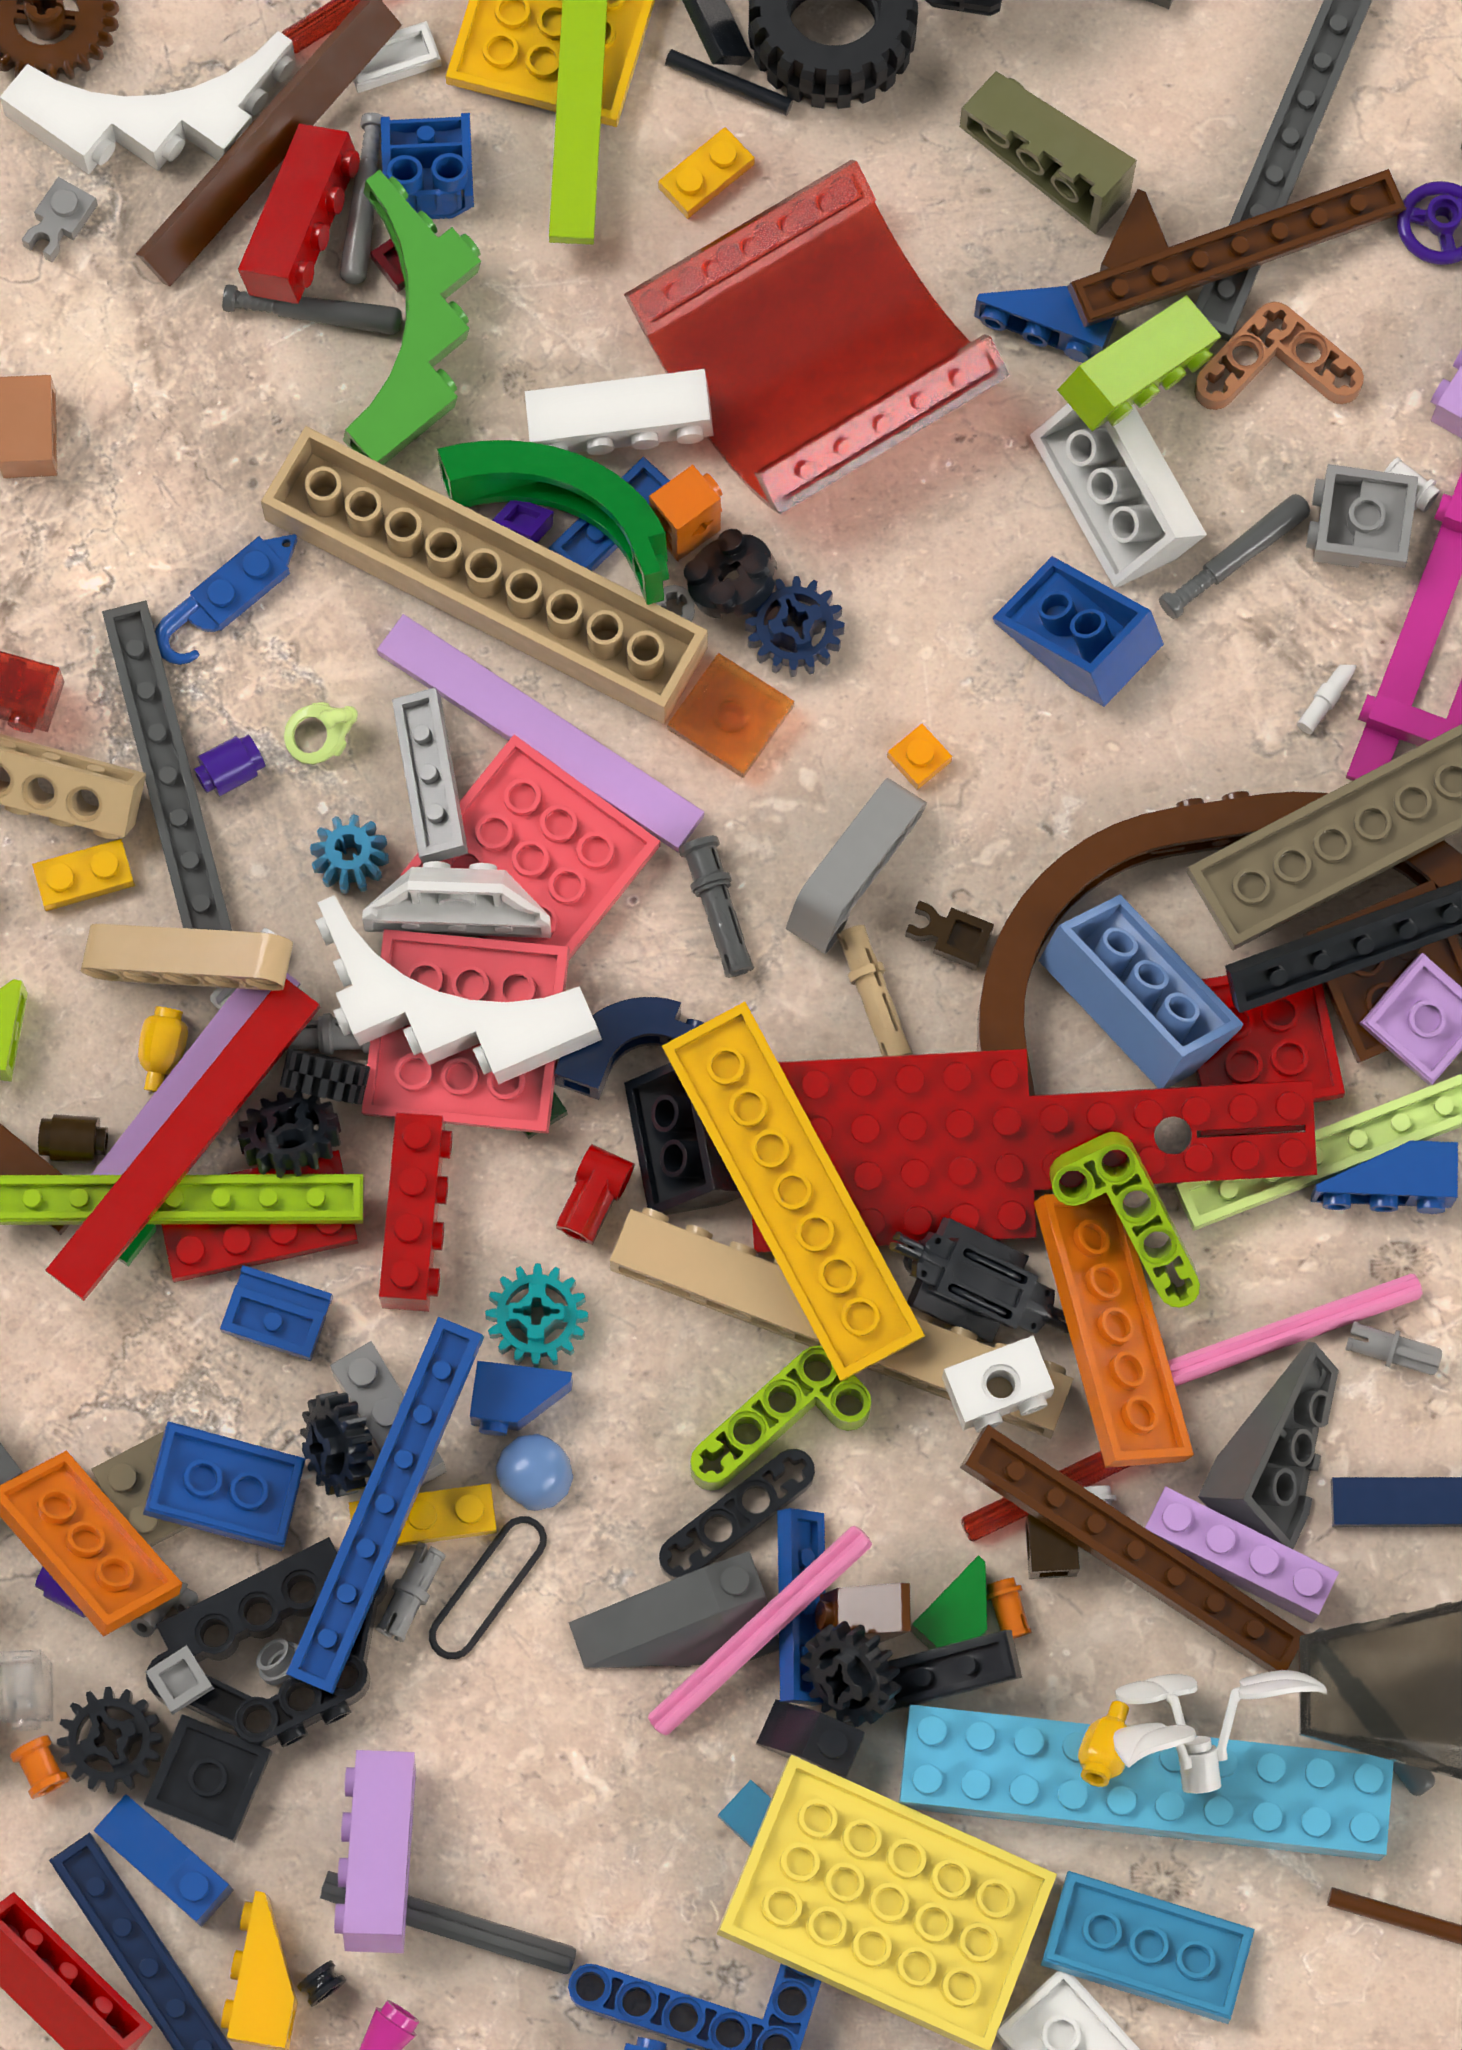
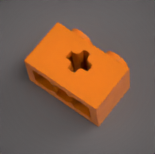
M694 465L688 467L649 496V505L666 532L667 550L677 562L721 531L722 508L720 497L723 495L722 491L711 475L706 473L702 476Z

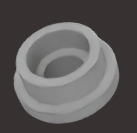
M278 1638L270 1641L261 1649L257 1656L256 1664L259 1668L260 1677L267 1684L278 1685L291 1677L286 1675L298 1645L294 1642Z

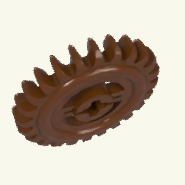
M0 0V71L7 72L15 67L14 75L16 78L24 67L29 64L57 81L60 73H64L69 80L74 79V69L76 67L85 72L90 71L89 58L94 60H102L104 58L103 51L99 46L110 47L114 43L113 37L109 32H114L119 27L117 19L113 17L119 12L118 3L111 0H73L79 11L65 10L63 0ZM15 24L28 25L31 33L42 40H54L60 37L65 30H72L73 32L66 39L55 44L40 45L24 38L18 32Z

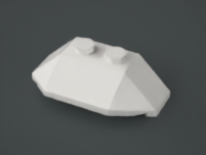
M429 861L423 863V867H411L363 909L362 914L365 932H384V929L445 935L551 938L550 916L506 870H497L496 865L489 863H474L469 866V869L451 868V865L445 862Z

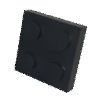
M182 1714L144 1805L235 1842L272 1755V1751L260 1745L250 1744L238 1736Z

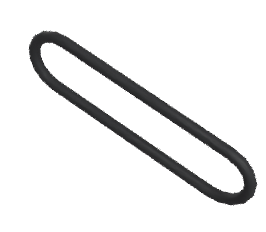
M519 1516L511 1519L500 1530L432 1623L429 1630V1642L437 1655L445 1659H459L466 1656L482 1637L546 1547L547 1535L544 1527L538 1520L529 1516ZM520 1523L534 1526L540 1536V1543L536 1551L468 1644L457 1652L443 1650L437 1643L436 1631L461 1595L513 1526Z

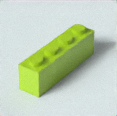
M1186 295L1079 365L1057 391L1091 431H1094L1107 421L1113 427L1133 410L1131 405L1135 403L1138 408H1142L1160 392L1159 386L1162 385L1165 390H1168L1187 374L1186 368H1189L1192 373L1201 368L1213 356L1209 349L1221 335Z

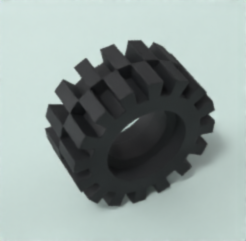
M289 1048L280 1086L321 1098L351 1104H362L370 1067L337 1057Z

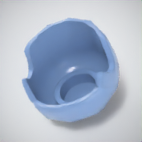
M540 1434L517 1437L502 1450L496 1464V1475L500 1481L499 1486L508 1497L524 1506L527 1510L538 1511L554 1507L568 1494L573 1480L570 1459L565 1451L556 1442Z

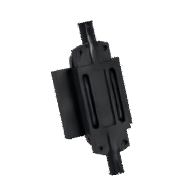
M945 1217L942 1218L937 1232H928L922 1240L916 1241L901 1232H897L893 1236V1240L907 1247L899 1243L890 1242V1250L904 1256V1267L910 1273L909 1276L916 1278L907 1300L909 1306L951 1326L970 1330L979 1339L993 1343L1000 1324L1014 1329L1019 1327L1027 1332L1037 1334L1046 1323L1066 1334L1069 1333L1063 1310L1053 1306L1055 1290L1037 1282L1039 1276L1024 1270L1029 1258L1028 1255L951 1218Z

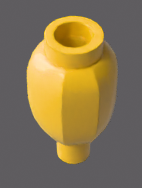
M156 1006L154 1015L144 1020L139 1039L138 1058L141 1066L147 1071L144 1090L156 1092L164 1082L165 1075L171 1073L184 1055L188 1027L186 1023L181 1021L183 1011Z
M1121 1701L1111 1702L1107 1716L1099 1718L1090 1724L1079 1748L1078 1759L1082 1767L1081 1777L1085 1782L1096 1787L1107 1786L1110 1779L1120 1775L1125 1768L1124 1762L1115 1751L1113 1741L1114 1733L1121 1728L1127 1727L1125 1721L1129 1712V1706Z

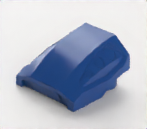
M461 113V117L390 120V116L381 117L383 174L387 179L393 176L401 183L408 194L406 201L417 213L423 211L431 219H450L474 207L470 113Z

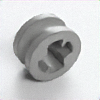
M678 585L664 587V600L656 602V604L667 609L668 600L676 599L677 605L682 601L685 605L682 606V615L680 616L692 622L695 613V603L688 590Z

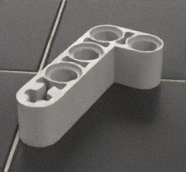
M886 778L801 889L787 922L786 930L826 954L838 939L837 934L843 931L851 909L914 828L924 812L927 802L891 779Z

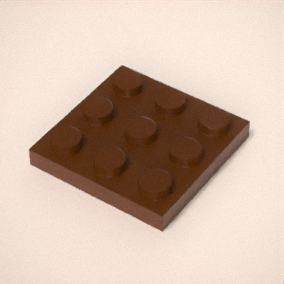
M1430 880L1304 933L1303 936L1311 935L1437 888L1434 881ZM1456 935L1323 983L1357 1063L1388 1051L1384 1045L1359 1023L1418 954L1423 953L1462 987V948Z

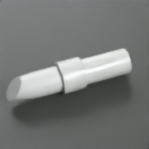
M1339 665L1328 681L1320 686L1314 695V700L1297 722L1299 729L1307 734L1313 733L1328 710L1333 709L1341 698V692L1349 683L1357 665Z

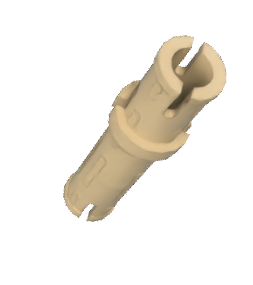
M857 925L841 931V933L837 934V938L850 969L848 978L852 985H856L881 1055L913 1054L885 984L886 982L883 977L885 973L884 965L882 962L877 961L865 925Z

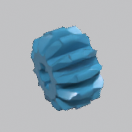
M353 814L349 818V825L343 826L341 819L335 816L332 818L334 830L330 831L327 828L319 827L317 834L322 842L310 845L311 854L317 857L312 863L314 873H324L322 880L326 887H330L340 880V891L347 894L350 890V884L357 882L358 889L361 892H365L367 890L365 878L369 877L372 880L380 881L382 872L377 866H384L389 863L388 853L382 851L387 846V839L385 835H375L377 828L373 821L365 823L360 828L359 816ZM347 848H356L357 855L353 854V860H343L342 853L346 855Z

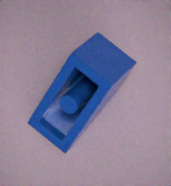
M477 1361L470 1410L471 1425L479 1426L480 1433L492 1436H507L508 1430H521L572 1391V1372Z

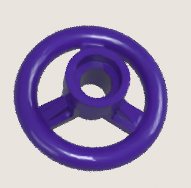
M1435 181L1415 188L1403 200L1406 210L1397 215L1398 233L1403 244L1414 256L1431 264L1449 265L1462 261V246L1456 248L1453 238L1454 230L1460 225L1462 220V186L1446 181ZM1439 195L1430 201L1426 210L1415 207L1424 198ZM1444 216L1449 222L1441 223L1436 217ZM1410 222L1426 226L1432 234L1438 236L1441 251H1435L1422 245L1414 236Z

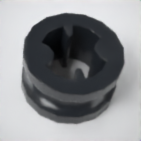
M332 1960L317 1968L297 1985L300 1992H308L310 1997L308 2003L311 2007L326 1999L346 1982L343 1975L338 1976L334 1973L336 1965Z

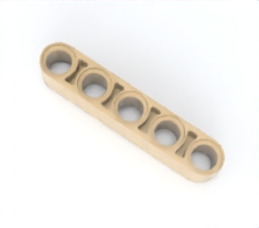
M92 924L90 925L80 971L87 976L108 981L279 991L284 989L293 942L279 935L262 932Z

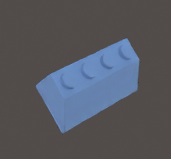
M1121 894L1060 924L1039 959V962L1157 1088H1169L1193 1075L1243 1026L1240 1019Z

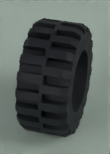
M749 0L748 38L750 48L754 50L756 65L760 71L765 72L768 70L767 81L775 89H781L785 86L787 88V97L796 102H801L803 97L811 99V107L824 109L825 102L837 103V109L850 108L851 100L859 98L862 104L875 99L877 88L882 92H886L895 84L896 74L904 73L910 61V53L914 51L918 20V1L858 0L870 11L874 17L875 24L863 37L844 45L820 44L810 40L798 31L791 21V15L806 0Z

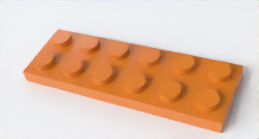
M1104 1193L1084 1204L1070 1206L1060 1202L1054 1194L1042 1195L1034 1202L1105 1468L1185 1462L1194 1456L1140 1258L1107 1193Z

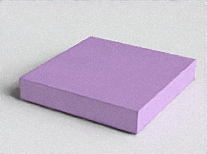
M1420 953L1359 1024L1428 1085H1433L1462 1051V987L1426 955Z

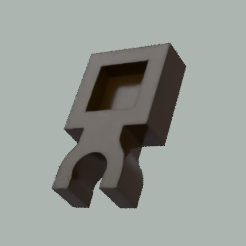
M919 900L915 914L926 917L929 925L925 928H917L909 924L905 937L915 941H935L936 945L933 954L977 970L992 934L994 924L952 907L947 918L940 916L930 904Z

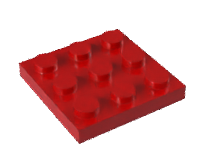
M1227 975L1201 979L1240 1019L1243 1026L1196 1071L1199 1086L1312 1080L1314 1103L1344 1097L1345 1090L1322 983L1239 1013L1233 1005Z

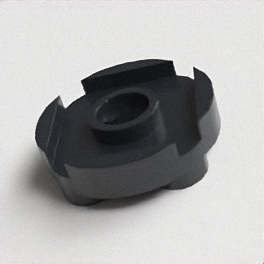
M728 529L722 532L718 539L706 545L693 560L686 564L684 577L687 580L690 596L704 614L712 618L723 619L721 614L734 612L737 617L756 610L769 598L776 584L773 575L775 569L777 570V562L761 539L753 535L742 534L738 529ZM737 570L738 578L735 580L730 578L724 580L730 572Z

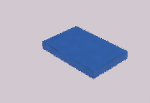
M168 1421L164 1429L143 1515L282 1552L285 1547L306 1459Z

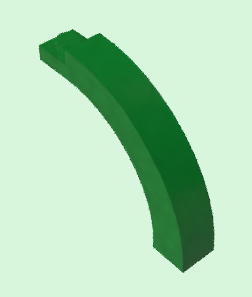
M490 440L460 443L437 448L441 479L449 499L465 507L509 502L510 500L524 501L552 507L575 515L598 528L618 546L635 575L647 605L664 600L663 581L669 580L666 564L668 562L666 532L647 501L615 472L577 453L533 442Z

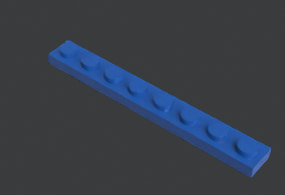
M441 1317L437 1318L286 1675L331 1694L334 1693L484 1339L482 1334Z

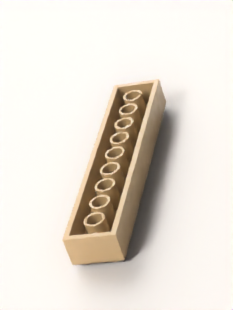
M308 426L304 427L261 500L265 521L291 534H296L300 539L664 725L708 649L707 629L656 603L647 605L644 597Z

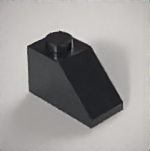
M775 1699L756 1744L786 1758L794 1755L846 1779L864 1740L865 1732L821 1712L787 1702H780V1700Z

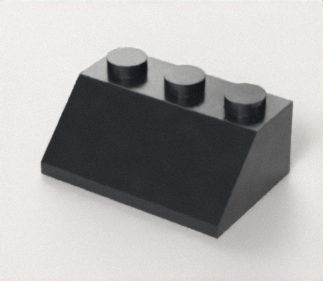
M671 1063L624 1082L647 1208L670 1215L720 1206L742 1197Z

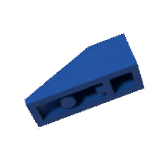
M127 1794L121 1798L93 1830L201 1927L234 1891L223 1878Z

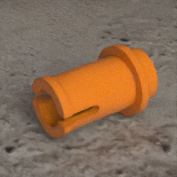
M1014 1577L988 1584L989 1594L986 1595V1600L992 1601L1000 1631L1012 1630L1013 1639L1032 1633L1019 1592L1023 1590L1022 1585H1016Z

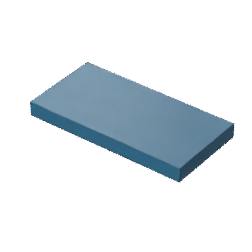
M1068 1871L1041 1966L1229 2024L1255 1929Z

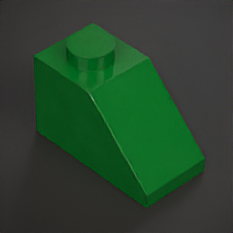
M979 1555L912 1623L911 1632L930 1650L986 1635V1565Z

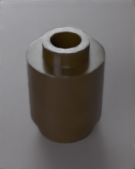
M54 1114L52 1119H41L38 1134L39 1156H49L50 1161L96 1164L98 1155H106L108 1127H100L99 1117Z

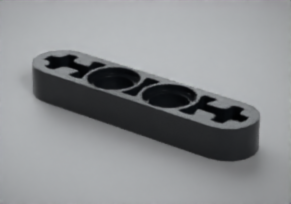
M787 1449L781 1452L671 1536L662 1545L659 1553L660 1568L663 1574L673 1580L712 1564L777 1514V1510H782L803 1494L812 1485L815 1476V1466L811 1457L799 1449ZM789 1461L794 1466L801 1462L805 1465L802 1470V1478L804 1480L798 1483L795 1479L791 1478L780 1486V1490L786 1495L779 1499L773 1485L765 1480L764 1477L771 1474L773 1481L776 1482L785 1473V1462ZM760 1488L768 1494L770 1503L765 1511L751 1513L744 1508L742 1498L747 1490ZM714 1517L725 1518L732 1526L731 1536L723 1542L711 1541L704 1532L706 1523ZM695 1531L701 1545L711 1553L703 1557L699 1548L689 1557L690 1568L684 1570L680 1565L671 1568L669 1566L672 1560L670 1551L676 1547L679 1551L684 1552L694 1545V1540L688 1537V1535Z

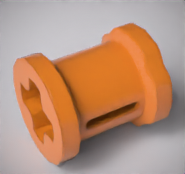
M48 1735L38 1737L20 1746L10 1754L12 1761L20 1764L31 1786L28 1793L32 1799L42 1797L60 1788L70 1780L66 1771L61 1772L49 1748L52 1741Z

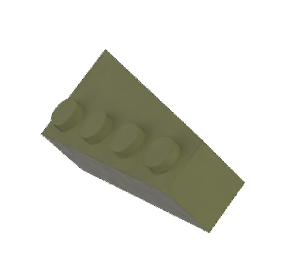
M995 71L961 108L959 126L961 129L1095 235L1130 198L1137 160L1025 90L1015 79L1007 78Z

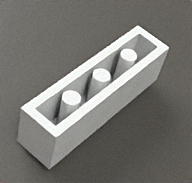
M705 369L525 391L529 441L558 447L574 453L587 452L591 455H605L611 453L614 448L632 446L634 449L646 450L658 446L660 442L677 440L681 444H694L702 441L704 437L714 436Z

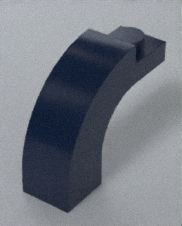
M639 997L611 1004L592 1015L602 1040L561 1057L554 1072L555 1085L599 1100L611 1069L623 1055L643 1046H662L702 1025L704 1022L695 1019H687L686 1023L679 1021L681 1017V1002L667 998Z

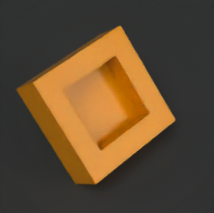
M923 723L887 752V758L916 790L952 762V755Z

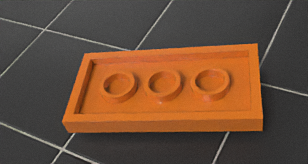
M67 1450L0 1485V1517L103 1637L180 1594L183 1583Z

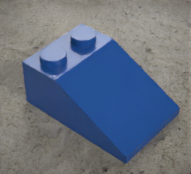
M1053 556L993 616L994 623L1069 687L1103 707L1164 645L1151 610Z

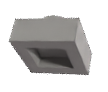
M187 1645L145 1671L172 1715L214 1689Z

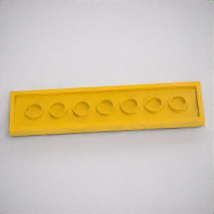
M746 1002L662 1045L840 1381L846 1380L924 1338L925 1335Z

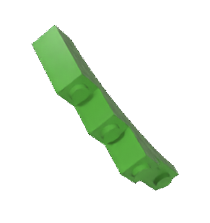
M379 169L366 180L363 193L383 220L398 253L405 285L406 323L402 345L388 379L372 403L345 429L343 441L349 448L384 465L455 407L458 396L454 392L457 390V386L443 369L440 368L436 371L433 367L467 339L470 329L466 325L469 322L468 317L457 303L451 301L448 304L445 299L478 273L481 260L478 257L481 253L468 235L462 234L460 236L453 227L438 238L435 235L438 232L437 227L431 218L423 211L417 213L406 201L408 194L401 183L393 176L387 179Z

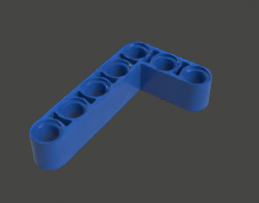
M781 1963L763 2019L596 1964H585L573 1971L569 1978L568 1989L573 2003L585 2012L700 2050H762L765 2041L774 2036L786 2039L790 2044L791 2050H800L822 1981ZM596 1975L604 1982V1992L597 2000L585 2001L577 1994V1984L584 1976ZM789 1989L801 1992L806 2001L805 2009L800 2014L794 2016L783 2013L778 2006V1998L781 1993ZM635 1990L647 1993L651 1999L649 2011L639 2017L631 2016L623 2008L625 1996ZM682 2005L694 2009L698 2017L696 2026L687 2032L675 2030L669 2021L671 2012L676 2007ZM734 2021L743 2028L744 2039L738 2046L732 2048L725 2047L717 2040L716 2030L723 2022Z

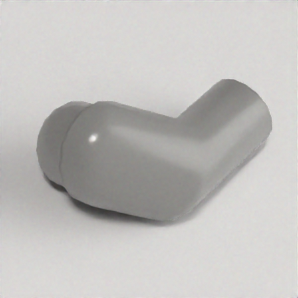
M182 1582V1588L178 1596L134 1619L131 1622L133 1631L141 1637L151 1636L157 1628L156 1624L163 1620L172 1607L179 1613L195 1605L198 1601L197 1593L188 1589L187 1583Z

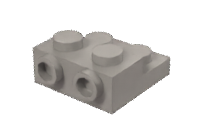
M1328 464L1325 479L1316 478L1312 505L1321 507L1319 522L1310 521L1306 548L1315 549L1313 562L1356 568L1359 567L1360 562L1405 568L1408 558L1418 477Z

